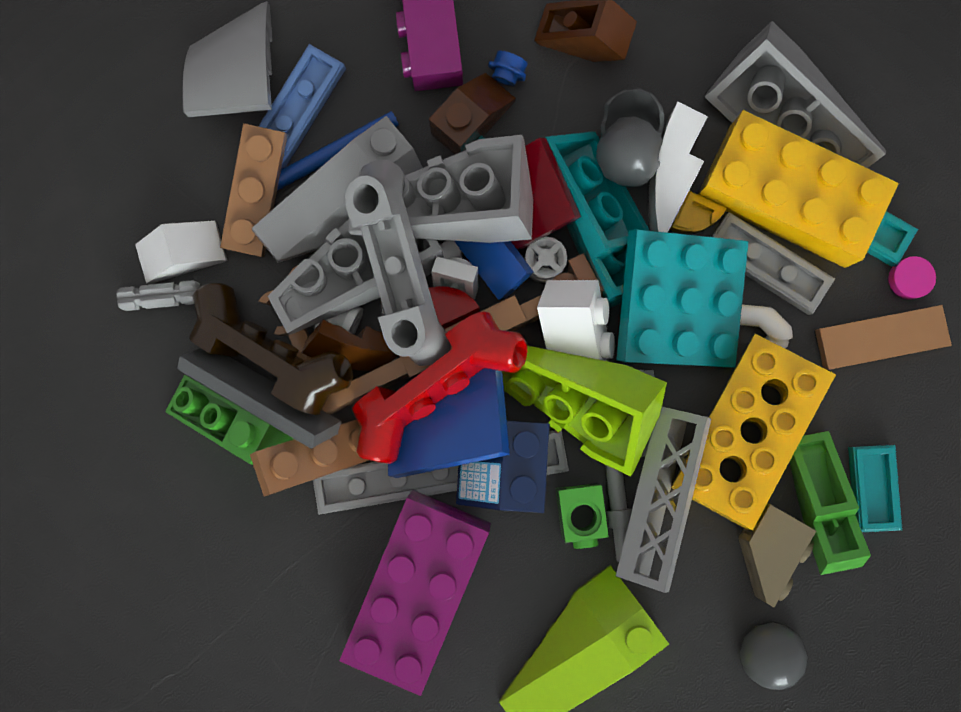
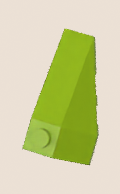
M528 346L525 364L516 373L502 371L504 391L523 406L534 404L535 407L551 418L548 423L550 424L549 426L558 433L564 428L583 443L580 450L592 459L628 476L633 474L660 416L667 382L627 365Z
M609 565L575 590L556 622L550 626L544 639L531 658L527 659L500 698L499 703L505 712H568L635 671L667 647L669 643L621 578L616 576L612 566Z

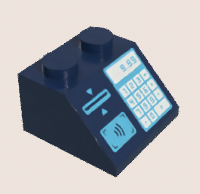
M507 421L510 455L459 465L456 504L503 511L544 513L550 424Z

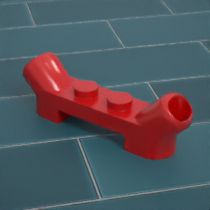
M478 312L461 321L445 333L453 348L399 390L393 391L376 386L354 404L352 411L361 427L356 449L359 457L386 464L395 462L398 458L404 427L414 420L430 415L436 408L435 404L447 395H453L465 389L470 383L469 379L484 368L510 373L519 371L524 366L528 353V346L524 337L518 332L500 330L489 312Z

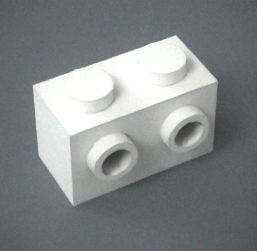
M547 280L537 306L546 349L607 361V358H613L615 350L614 334L607 332L606 327L609 319V303L607 298L601 297L599 280Z

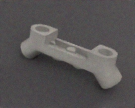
M372 161L362 167L359 176L352 180L346 188L344 197L352 228H361L385 311V315L378 317L388 348L402 357L409 356L419 366L431 365L449 352L451 344L445 336L447 332L438 322L402 197L404 173L398 165L391 161Z

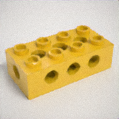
M755 334L709 416L711 424L692 500L747 530H753L836 374ZM763 386H772L778 390L781 396L779 405L768 404L761 395ZM751 422L758 426L761 438L757 444L749 443L743 439L740 431L742 423ZM724 459H732L739 464L741 476L738 481L729 482L721 476L720 464ZM681 469L671 486L674 490L682 486L684 474Z

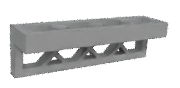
M661 408L660 416L650 436L616 572L617 577L664 593L669 592L711 418L671 408ZM687 422L697 424L692 443L681 449ZM689 454L688 462H686L684 457ZM678 463L684 474L682 486L670 493ZM679 497L676 506L673 500ZM667 506L673 517L671 530L659 536ZM668 540L667 547L665 549L662 543ZM655 550L663 562L659 579L649 576Z

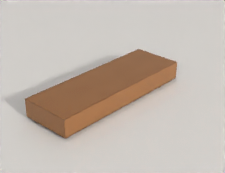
M943 305L815 330L822 365L826 370L952 346Z

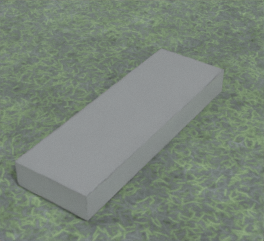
M730 212L724 216L712 235L714 238L749 241L745 275L807 315L815 312L835 280L832 276Z

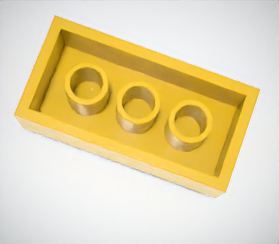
M742 110L730 125L698 195L726 207V212H730L738 218L846 268L864 260L899 183Z

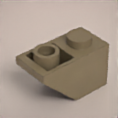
M771 504L765 506L754 529L747 530L743 528L738 539L755 597L775 607L778 600H784L793 586V578L791 576L797 565L805 562L810 556L814 547L812 538L816 530Z

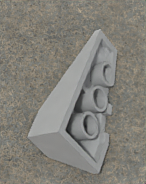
M773 21L738 53L705 95V98L732 123L742 110H745L866 168L886 155L885 148L803 50Z
M385 116L349 142L254 225L252 231L278 263L316 251L326 242L325 237L334 228L338 230L349 218L344 197L346 188L352 180L359 176L363 166L372 161L388 160L398 165L404 175L423 167L414 148L389 118Z
M522 135L478 139L466 144V150L446 159L437 156L427 160L428 166L404 175L402 197L415 239L484 243L532 239L533 194L525 141ZM349 220L348 232L351 235H362L361 228H352Z
M349 218L338 230L334 228L325 237L326 242L309 259H304L268 295L288 335L318 324L323 319L328 320L380 298L363 235H351L348 232ZM415 239L426 277L432 273L436 256L444 258L443 251L437 240Z

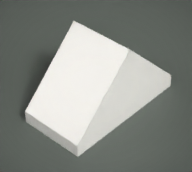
M201 221L161 224L136 243L146 284L150 285L228 261L225 249L220 248L222 239L217 222Z

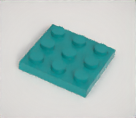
M638 229L628 230L616 360L633 363L736 368L749 241Z

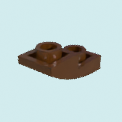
M324 319L307 338L301 352L312 358L328 351H336L349 360L352 370L373 371L392 362L398 356L388 348L382 332L365 326L356 336L346 331L343 327L334 325Z

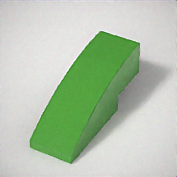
M825 431L805 435L802 437L790 460V466L804 524L816 530L812 538L814 541L812 551L820 575L863 567L871 554L855 516L859 506L830 432Z

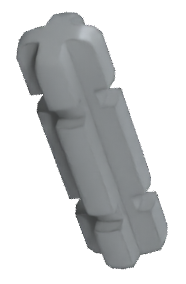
M191 280L181 281L179 285L171 282L141 285L139 289L134 286L122 287L117 290L118 307L125 311L140 310L141 306L146 309L179 306L180 302L185 305L194 304L192 295L201 285L197 281Z

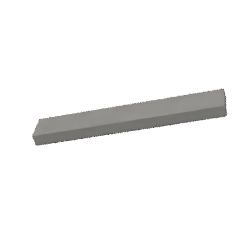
M556 430L549 431L547 475L567 472L569 469L562 430L559 433ZM381 462L358 464L313 480L318 515L406 500L412 490L426 496L457 491L458 466L401 478L388 476V464Z

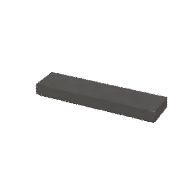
M201 348L179 356L177 369L310 449L332 438L339 432L340 420L323 410L320 415H312L289 406L271 394L275 385L274 382L229 356L209 354Z

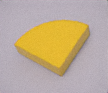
M689 190L669 230L681 234L701 232L718 221L727 208Z

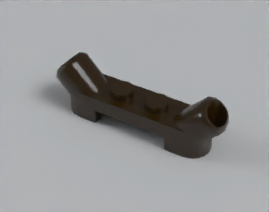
M209 283L199 287L192 295L197 321L189 336L190 341L209 354L237 357L240 353L272 373L278 379L271 394L289 406L308 414L320 415L330 394L349 388L353 378L352 367L349 360L341 353L328 351L304 361L297 356L299 350L294 346L280 340L272 341L266 337L268 331L265 328L249 321L242 322L235 292L232 287L223 283Z

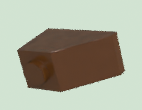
M570 0L547 3L534 42L538 45L592 62L625 60L637 21L613 0Z
M485 72L458 87L429 118L431 134L453 154L466 150V144L476 141L481 135L483 137L515 103L516 98Z

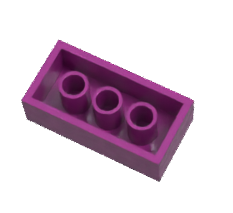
M412 490L406 498L339 661L421 696L489 535L491 523Z

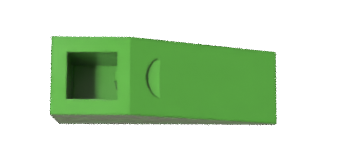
M184 375L165 411L251 465L253 463L250 454L255 451L293 440L292 437L187 375Z

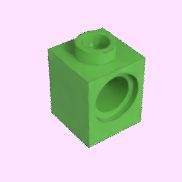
M592 483L555 488L561 535L565 543L573 542L574 549L591 548L599 545L598 539L609 537L601 484ZM579 505H588L593 512L591 523L583 528L573 526L571 522L572 511Z

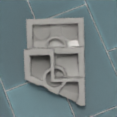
M268 1L257 5L190 45L183 71V112L188 117L272 110L269 75H272L270 42H273Z

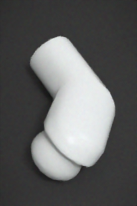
M742 304L740 325L760 327L767 334L765 339L785 349L788 347L789 339L793 338L792 327L775 309Z

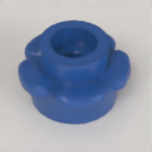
M497 51L494 61H489L488 67L494 70L492 75L494 80L508 86H515L517 81L521 82L526 79L524 72L528 63L523 58L510 52Z

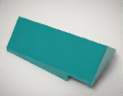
M596 132L547 136L545 138L581 214L580 218L566 226L579 255L584 253L596 278L599 280L603 289L602 298L608 299L610 309L622 302L628 230H650L627 188L604 177L596 158L597 145L600 140Z

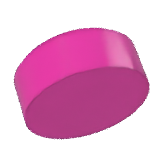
M912 256L900 260L898 265L893 266L889 272L888 280L890 288L897 296L912 300L923 297L932 291L936 283V273L929 261L921 257Z

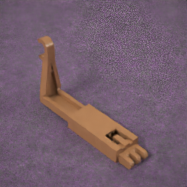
M272 291L265 293L259 302L270 306L271 302L268 295ZM514 295L481 312H489L500 330L515 332L539 320L537 306L541 296L519 305ZM460 322L446 328L445 331L448 332ZM277 326L274 334L277 336H289L292 345L299 350L297 353L298 357L304 361L311 358L301 353L305 341L310 336L307 329L288 335L283 326ZM400 356V358L353 380L349 388L330 394L322 410L330 415L356 403L376 386L387 388L408 377L413 379L431 365L419 366L409 356Z

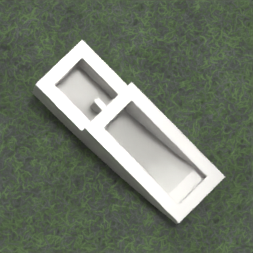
M677 102L664 127L663 142L658 155L660 166L654 176L650 178L648 199L650 231L666 233L669 231L704 163L703 160L689 153L708 116L680 102Z

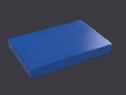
M482 369L469 379L470 383L465 389L456 394L447 395L436 403V408L430 415L414 420L405 426L398 458L392 464H388V476L401 478L510 455L502 371Z

